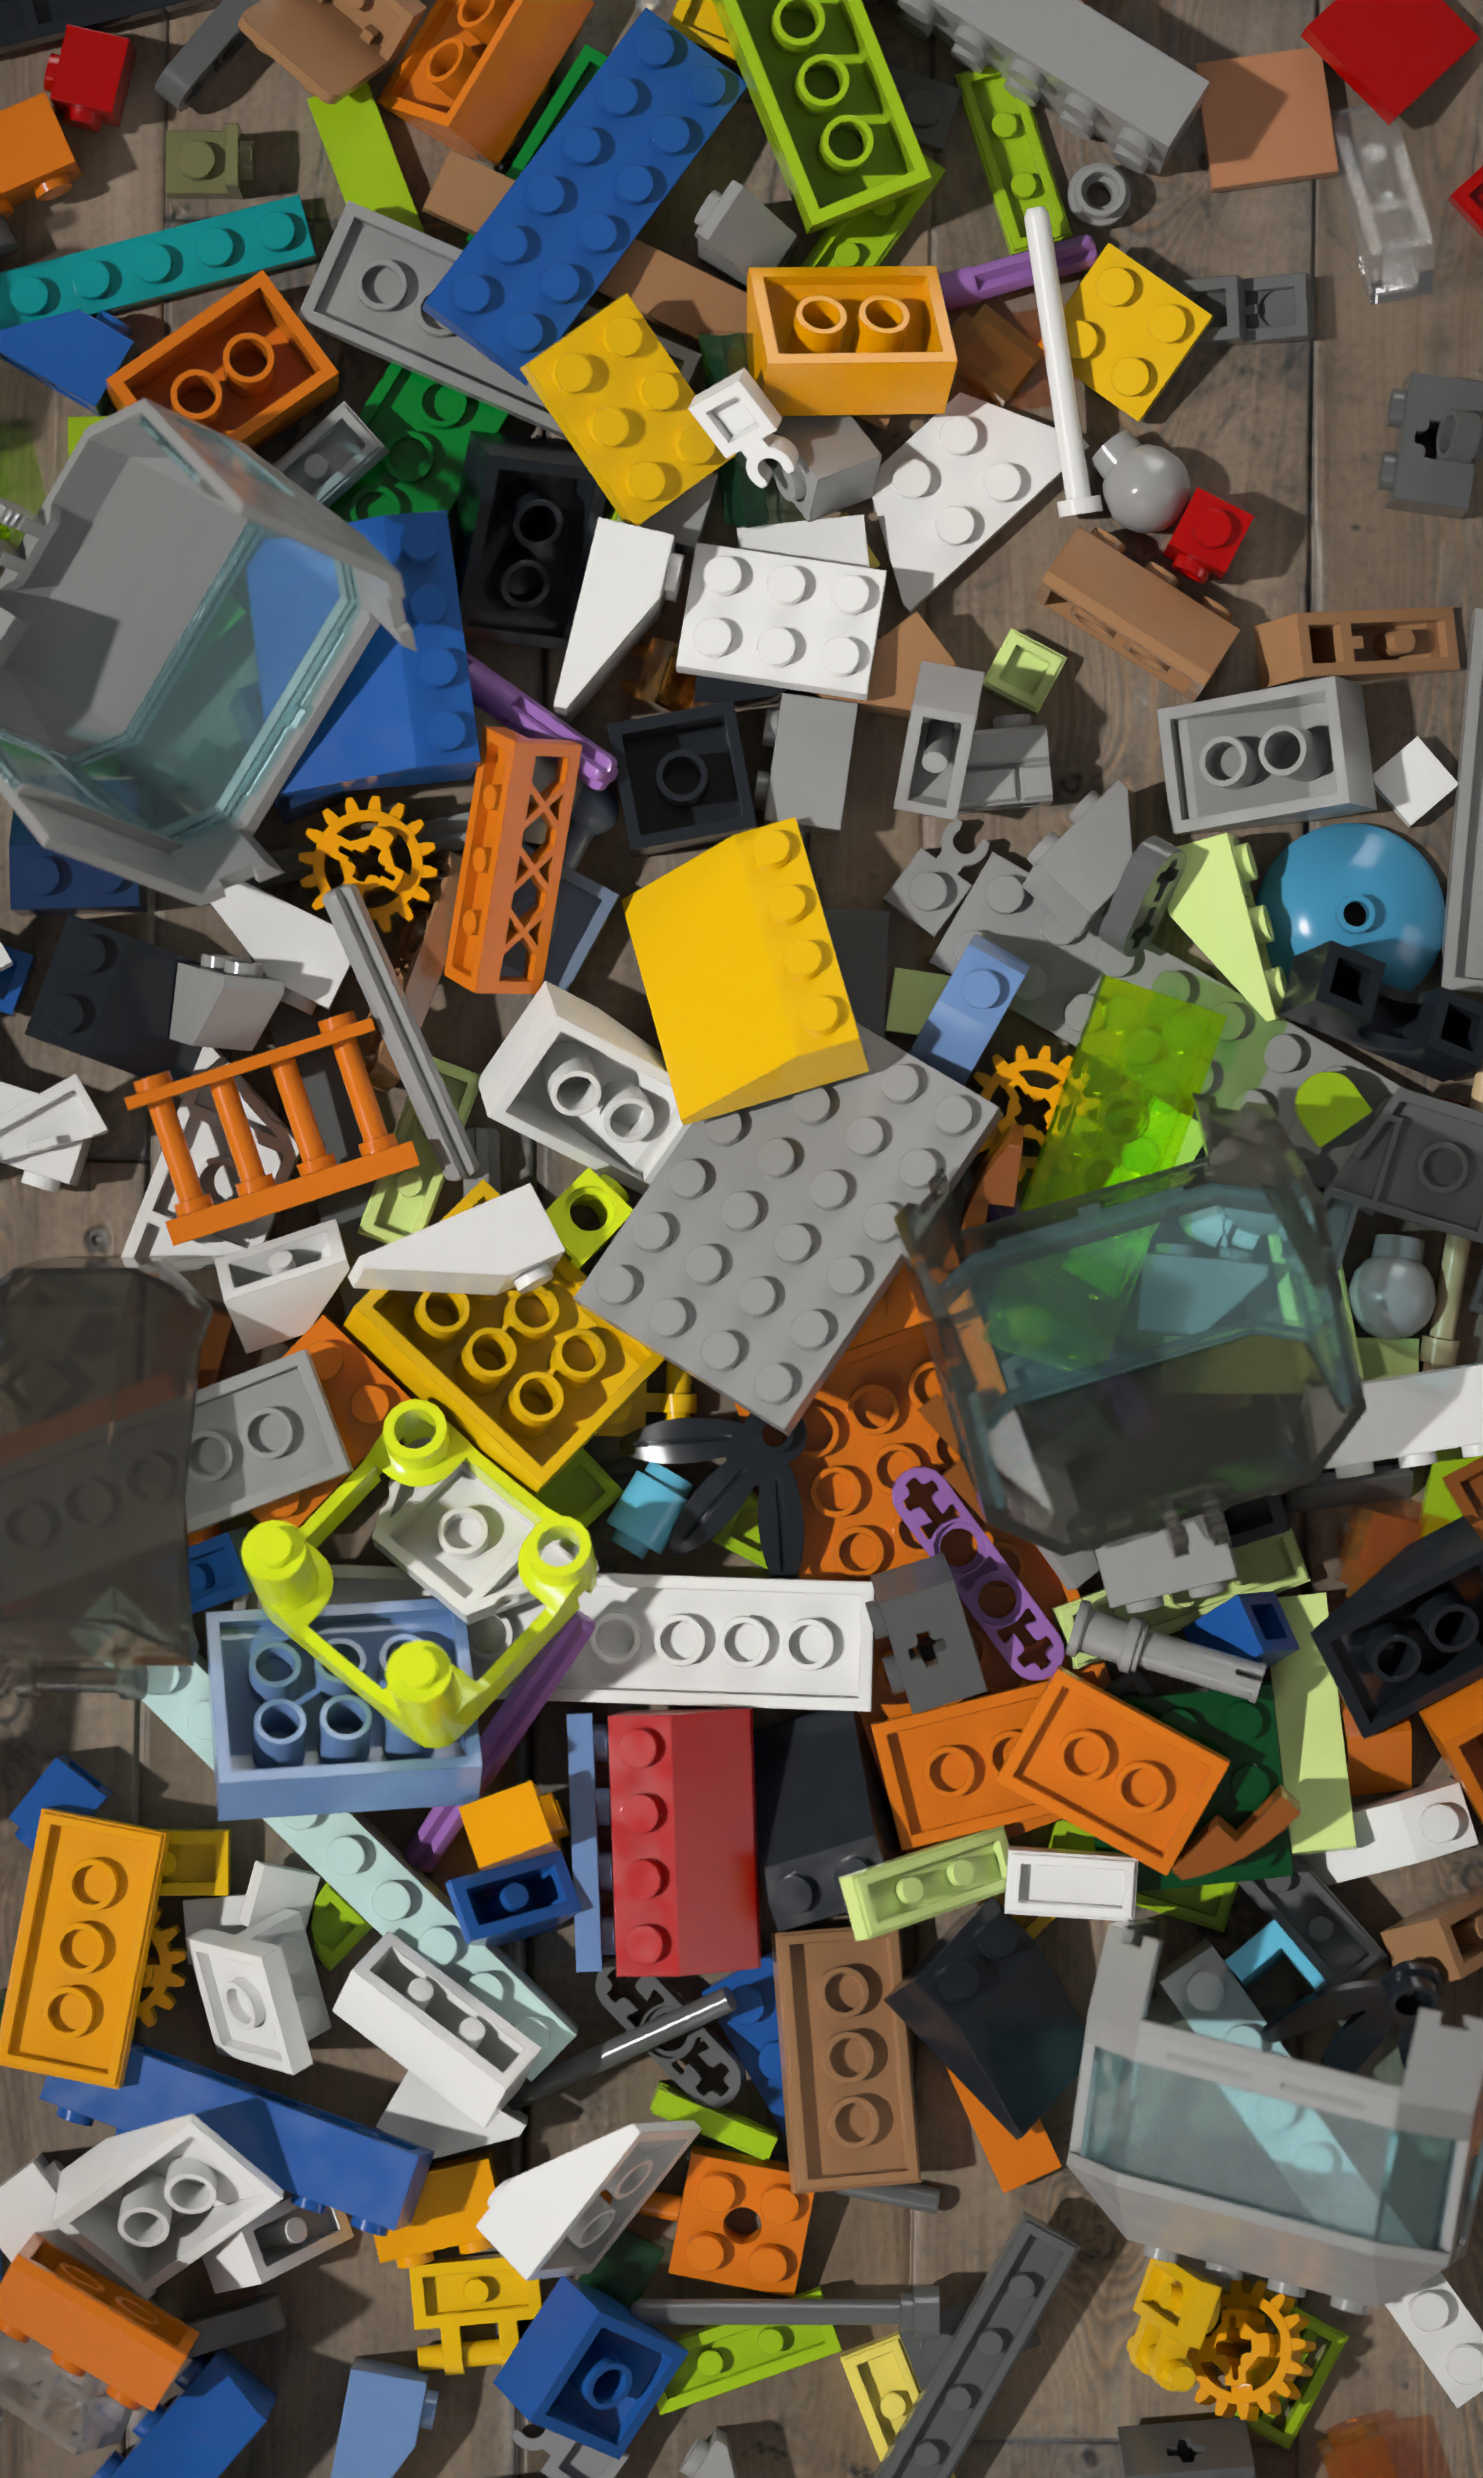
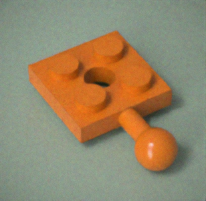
M692 2145L683 2197L654 2191L637 2213L678 2221L669 2265V2274L794 2297L815 2192L791 2193L789 2163L770 2159L762 2160L754 2156ZM603 2190L600 2192V2195L610 2205L612 2195L608 2190ZM745 2207L755 2211L760 2217L762 2224L759 2229L751 2234H737L727 2226L725 2221L726 2215L733 2209Z

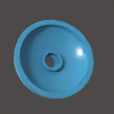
M1361 823L1333 824L1318 828L1299 837L1285 848L1270 865L1260 884L1255 905L1264 904L1266 906L1273 927L1274 941L1266 943L1272 968L1281 966L1287 983L1294 956L1332 940L1386 963L1382 982L1395 988L1412 991L1427 976L1442 946L1445 902L1436 875L1425 858L1406 840L1390 831L1373 825ZM1357 903L1364 908L1366 920L1363 925L1351 926L1345 921L1344 909L1348 904Z

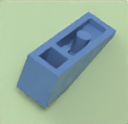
M975 933L909 1054L964 1086L1024 980L1031 964Z
M355 2357L349 2376L331 2478H392L415 2448L420 2428L433 2429L439 2391L428 2389L431 2371L419 2372V2368Z

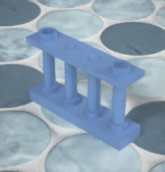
M708 1706V1709H721V1707ZM594 1709L568 1710L566 1715L573 1885L582 1911L574 1915L576 1973L602 1972L604 1965L603 1955H615L614 1916H602L601 1891L613 1890L612 1852H599V1827L610 1826L611 1797L609 1788H597L596 1762H608L609 1737L607 1724H595Z

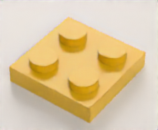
M1108 243L1063 307L1073 376L1141 423L1209 326L1214 316L1111 243ZM1041 339L1035 349L1044 355Z

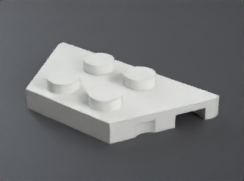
M960 392L946 405L944 414H936L879 466L871 501L877 514L886 553L893 569L902 608L908 614L914 611L1062 474L1056 429L1054 427ZM1083 439L1084 450L1086 452L1089 449L1090 445Z
M202 1047L191 1076L230 1064V1062L218 1048ZM242 1075L233 1077L265 1174L272 1173L276 1185L290 1181L300 1157L292 1131ZM206 1086L184 1093L177 1114L204 1195L211 1193L214 1205L238 1198L239 1195L235 1185L240 1184L241 1181L210 1087ZM161 1152L115 1273L122 1276H131L141 1273L181 1272L216 1268L214 1259L267 1242L278 1212L173 1246L165 1221L177 1218L174 1205L179 1204V1200L163 1152Z
M420 1438L409 1445L405 1444V1447L414 1449L424 1447L433 1438ZM463 1461L446 1479L430 1486L410 1487L400 1484L392 1478L390 1479L388 1485L390 1494L386 1505L380 1510L372 1534L374 1546L467 1625L537 1599L524 1586L518 1570V1555L522 1543L536 1525L474 1476L470 1471L468 1463ZM561 1539L555 1540L544 1548L541 1559L551 1566L567 1565L576 1558L580 1548L576 1544L569 1547Z

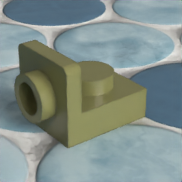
M226 123L225 131L166 130L165 194L168 199H244V180L255 179L254 141H244V135L239 123Z

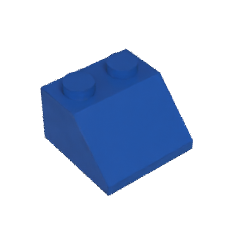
M564 2276L555 2285L493 2383L529 2422L620 2460L689 2351L655 2326L643 2324L630 2314L629 2308L610 2295L569 2276Z

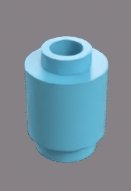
M649 1462L643 1473L638 1470L635 1472L606 1522L616 1528L610 1540L641 1559L645 1557L649 1548L661 1555L669 1542L680 1513L688 1502L687 1498L694 1485L660 1464Z

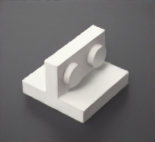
M284 1908L236 1935L205 1927L185 1938L217 2054L295 2075L313 2064L307 2041L329 2030L332 2026L300 1911Z

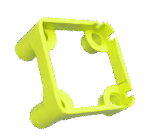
M421 1399L404 1401L391 1409L384 1421L383 1433L374 1443L364 1461L299 1529L286 1521L271 1520L260 1523L248 1533L243 1541L241 1550L244 1567L263 1610L269 1619L410 1739L423 1747L436 1749L452 1744L465 1733L580 1608L578 1598L584 1591L591 1594L596 1586L598 1576L597 1562L590 1536L581 1522L571 1517L561 1516L543 1505L483 1456L456 1428L446 1421L445 1415L437 1405ZM420 1438H433L424 1447L416 1449L407 1448L399 1443L401 1439H403L405 1444L409 1445ZM465 1461L469 1464L470 1471L474 1476L536 1525L522 1543L518 1555V1570L524 1586L546 1607L478 1681H474L461 1669L451 1664L448 1655L441 1647L429 1641L417 1640L406 1643L394 1651L387 1662L385 1673L388 1685L385 1689H382L309 1627L328 1604L333 1591L332 1570L327 1559L317 1548L381 1481L379 1475L382 1472L400 1484L410 1487H425L446 1479ZM561 1539L569 1547L576 1544L580 1548L576 1558L567 1565L551 1566L541 1559L544 1548L555 1540Z

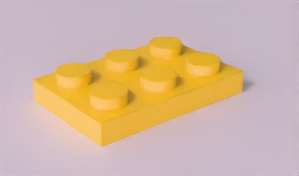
M628 293L617 298L520 367V370L626 524L639 526L736 455L734 454L726 459L688 408L694 396H696Z

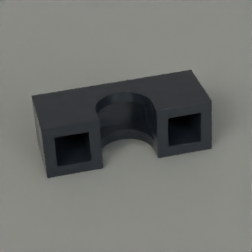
M1332 940L1294 956L1279 1015L1441 1082H1446L1481 1069L1483 1063L1482 1003L1444 987L1427 992H1414L1387 985L1382 982L1386 963Z

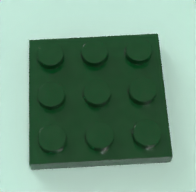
M1263 1681L1261 1683L1255 1704L1249 1702V1700L1210 1688L1117 1697L1230 1759L1228 1768L1183 1848L1216 1813L1237 1830L1280 1784L1283 1786L1271 1681ZM1288 1826L1268 1843L1248 1856L1219 1870L1186 1880H1181L1173 1872V1866L1166 1876L1138 1861L1136 1892L1294 1876ZM1094 1836L1095 1851L1124 1853Z

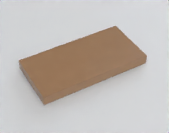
M852 1927L770 1933L791 2193L802 2194L921 2183L909 2026L884 2001V1998L905 1977L901 1928L869 1940L861 1941L855 1940Z

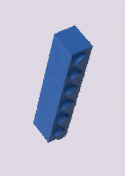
M133 2039L122 2088L113 2089L47 2075L39 2098L57 2105L56 2115L64 2120L84 2126H93L94 2120L116 2127L114 2136L194 2114L280 2188L293 2193L291 2203L320 2214H327L329 2207L352 2215L350 2224L353 2227L379 2236H387L389 2229L396 2231L411 2225L435 2153L434 2150Z

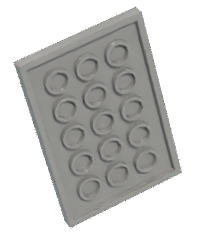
M857 1022L855 1023L869 1072L692 1123L574 1297V1300L581 1307L787 1436L790 1435L1003 1116L1000 1107Z

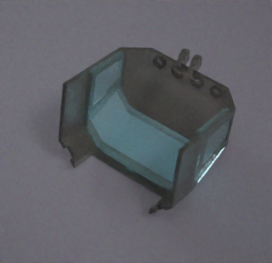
M1192 1093L1206 1155L1205 1158L961 1231L947 1176L942 1167L928 1181L931 1193L920 1204L908 1202L893 1217L911 1289L957 1449L987 1524L1063 1557L1080 1551H1094L1113 1541L1140 1533L1157 1532L1163 1529L1174 1558L1190 1554L1188 1548L1190 1541L1187 1530L1181 1521L1202 1515L1206 1534L1212 1540L1214 1546L1228 1543L1229 1538L1222 1516L1223 1511L1236 1504L1266 1495L1283 1494L1293 1487L1315 1481L1367 1410L1325 1202L1271 1105L1247 1101L1240 1108L1241 1111L1218 1107L1215 1096Z

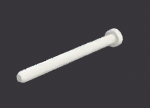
M1044 206L1027 209L1024 221L1066 500L1057 502L1059 518L1101 512L1103 511L1101 495L1091 496L1050 215Z

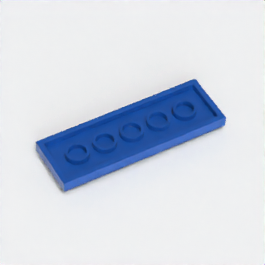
M646 7L424 302L422 310L527 386L529 382L520 370V367L563 338L747 89L745 81Z

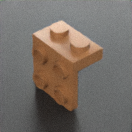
M260 0L243 12L238 21V27L242 33L253 41L254 45L261 52L272 57L301 82L306 91L327 104H336L397 60L427 7L419 0Z

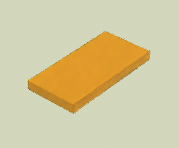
M48 1807L41 1809L0 2025L1 2066L113 2089L123 2087L171 1832Z

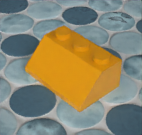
M936 266L748 268L747 371L781 416L945 413L958 360Z

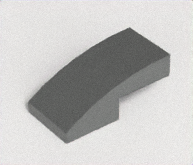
M1306 272L1246 279L1236 274L1176 281V290L1214 316L1195 346H1235L1314 340L1312 277Z

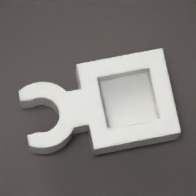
M745 368L694 396L688 408L726 459L742 451L747 458V474L754 484L764 488L772 477L773 471L764 459L766 458L777 460L788 474L794 471L799 460L797 448L787 438L773 434V432L777 431L782 416Z

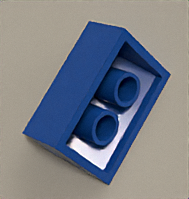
M224 2348L216 2350L209 2359L202 2354L194 2356L174 2381L182 2389L167 2408L158 2403L153 2412L148 2410L132 2429V2432L140 2438L124 2457L114 2450L91 2478H218L267 2421L278 2395Z

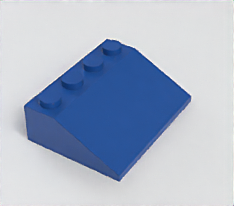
M447 510L382 515L348 522L400 572L405 598H402L406 623L413 631L417 652L402 646L380 623L278 793L279 797L469 780L480 764L481 759ZM286 536L263 540L249 563L269 723L346 595L339 560Z

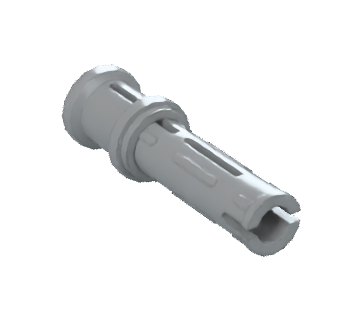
M1081 1600L1065 1655L1076 1657L1079 1653H1084L1117 1663L1118 1671L1127 1674L1128 1671L1135 1672L1138 1666L1237 1696L1255 1704L1267 1663H1258L1149 1630V1623L1145 1622L1142 1617L1135 1615L1131 1620L1123 1619L1092 1609L1091 1602Z

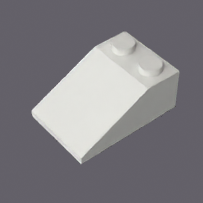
M598 517L553 705L556 716L567 724H571L661 617L664 601H677L685 565H683L684 555L675 552L674 535Z
M547 981L538 990L477 1080L489 1118L601 1174H607L617 1182L643 1195L691 1125H682L663 1054L598 1007Z
M189 2114L106 2138L60 2172L51 2223L139 2295L145 2297L281 2201L284 2190L194 2114Z
M694 2120L635 2123L623 2127L518 2176L505 2180L490 2195L487 2201V2205L490 2208L475 2227L526 2281L590 2274L702 2128ZM603 2190H608L612 2195L610 2205L600 2195V2192Z

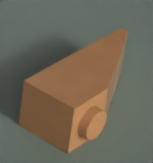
M1453 607L1294 613L1253 626L1260 690L1330 676H1338L1354 682L1460 670Z

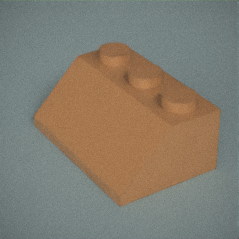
M1078 526L1042 578L1034 600L1194 702L1240 632V629L1230 623L1234 615L1224 606L1206 596H1201L1199 601L1196 602L1176 589L1180 583L1179 579L1158 564L1148 561L1143 568L1124 556L1123 552L1126 546L1105 530L1094 527L1092 532L1089 533Z

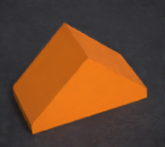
M1338 1690L1350 1796L1412 1789V1729L1409 1716L1363 1739Z

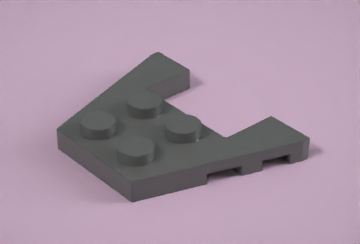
M1398 1087L1285 1245L1283 1254L1339 1271L1360 1207L1483 1244V1112ZM1483 1263L1468 1308L1469 1311L1482 1315Z

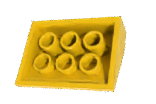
M796 817L735 834L621 900L683 1126L869 1072Z
M482 1179L441 1221L501 1195ZM564 1254L552 1270L554 1277L550 1281L523 1294H519L516 1287L498 1295L371 1289L353 1307L341 1330L414 1399L427 1400L437 1405L445 1415L446 1421L456 1428L483 1456L534 1497L577 1455L665 1360L660 1355L581 1307L574 1300L575 1295L587 1279V1276L580 1269L578 1270Z

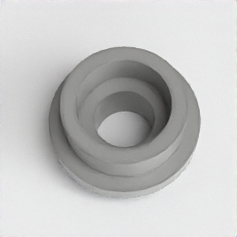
M1107 163L1086 165L1078 170L1070 181L1067 192L1068 205L1073 215L1087 226L1096 228L1111 226L1118 222L1128 210L1131 201L1129 181L1123 172L1113 165ZM1100 186L1109 192L1111 200L1107 205L1097 207L1089 202L1087 192L1093 187Z

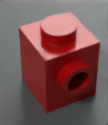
M67 24L60 55L54 53L50 55L44 76V91L51 93L50 100L57 113L64 115L63 122L79 129L95 132L101 130L102 124L120 127L137 55L129 38Z
M1197 487L1162 556L1173 561L1171 567L1175 571L1193 581L1205 584L1207 579L1219 584L1237 552L1254 515Z

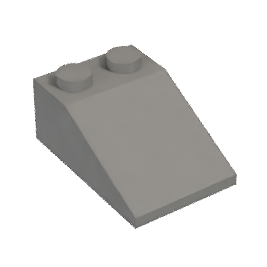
M1330 676L1157 709L1171 835L1179 836L1316 821L1377 810L1363 688L1360 683L1338 676Z

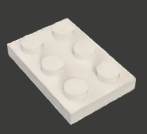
M696 542L676 661V671L684 674L867 701L887 571Z

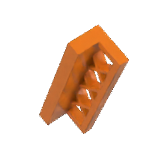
M483 726L479 751L481 762L476 770L444 969V976L474 993L536 994L543 985L582 745L573 740L527 738L507 727ZM536 756L559 757L555 780L539 794L532 784ZM541 816L547 825L545 842L528 856L522 847L524 830L536 818ZM530 878L537 888L535 904L518 919L511 909L513 895ZM520 940L527 950L523 976H500L504 954Z

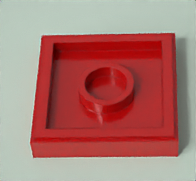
M1335 0L1307 25L1300 35L1389 126L1460 61L1480 39L1443 0Z

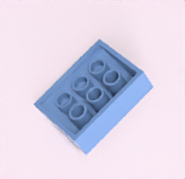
M436 1598L326 1605L323 1611L309 1625L317 1635L382 1689H385L388 1685L385 1673L387 1662L394 1651L406 1643L417 1640L429 1641L441 1647L448 1655L451 1664L461 1669L473 1679L467 1624ZM263 1609L206 1612L213 1761L218 1821L456 1806L479 1800L482 1757L477 1720L452 1744L437 1749L423 1747L410 1739L277 1627Z

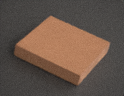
M1312 47L1195 63L1193 71L1210 82L1199 113L1211 193L1337 176L1339 169L1323 58Z

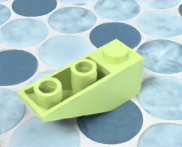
M1224 833L1177 846L1186 856V865L1167 907L1169 915L1266 1022L1285 1019L1279 1013L1287 987V980L1281 966L1275 968L1271 966L1266 943L1274 941V932L1266 906L1264 904L1256 906L1250 881L1258 879V872L1249 843L1239 844L1237 834Z

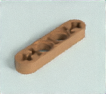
M440 849L427 863V865L439 871L438 878L431 880L423 879L421 887L432 898L429 903L413 899L410 908L413 911L415 920L411 923L406 920L404 921L390 957V962L420 1030L445 967L463 857L448 849ZM370 1010L367 1019L372 1018L375 1031L360 1036L358 1044L373 1088L387 1092L396 1086L401 1077Z

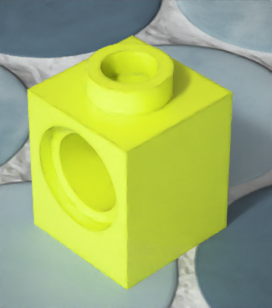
M589 1167L545 1211L565 1249L564 1255L578 1270H581L610 1241L633 1211L627 1204L629 1196L623 1187L609 1175L603 1173L598 1176ZM584 1205L593 1209L598 1215L600 1228L595 1231H585L578 1228L571 1219L570 1208Z

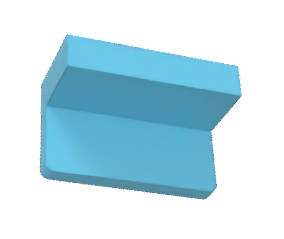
M1275 1919L1225 1960L1230 1971L1246 1990L1285 1957L1314 1992L1328 1988L1326 1980Z

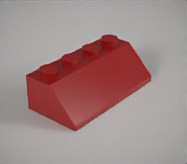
M753 1709L627 1710L609 1715L608 1737L616 1977H680L760 1968L761 1946Z

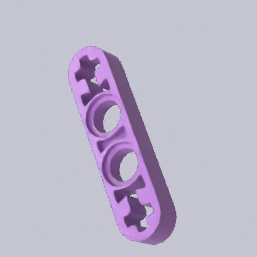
M925 1466L912 1467L903 1471L895 1480L892 1488V1503L899 1516L930 1557L941 1554L940 1543L942 1537L948 1531L962 1528L974 1535L977 1541L975 1557L963 1566H954L948 1563L960 1599L1010 1667L1020 1677L1032 1681L1044 1680L1052 1676L1058 1665L1061 1666L1064 1659V1644L1055 1628L947 1481L937 1471ZM913 1478H916L921 1484H926L931 1480L936 1483L938 1490L931 1497L942 1514L950 1504L959 1513L958 1517L941 1523L929 1538H926L920 1527L931 1523V1519L919 1506L909 1511L903 1503L910 1494L906 1484ZM1000 1580L1012 1587L1015 1593V1604L1007 1615L993 1618L981 1611L978 1604V1595L986 1583ZM1027 1608L1032 1612L1035 1619L1024 1623L1025 1628L1036 1640H1041L1047 1636L1052 1643L1045 1651L1050 1661L1041 1668L1033 1661L1026 1663L1024 1666L1019 1662L1017 1657L1023 1653L1024 1647L1013 1632L1006 1641H1002L997 1634L998 1629L1014 1624Z

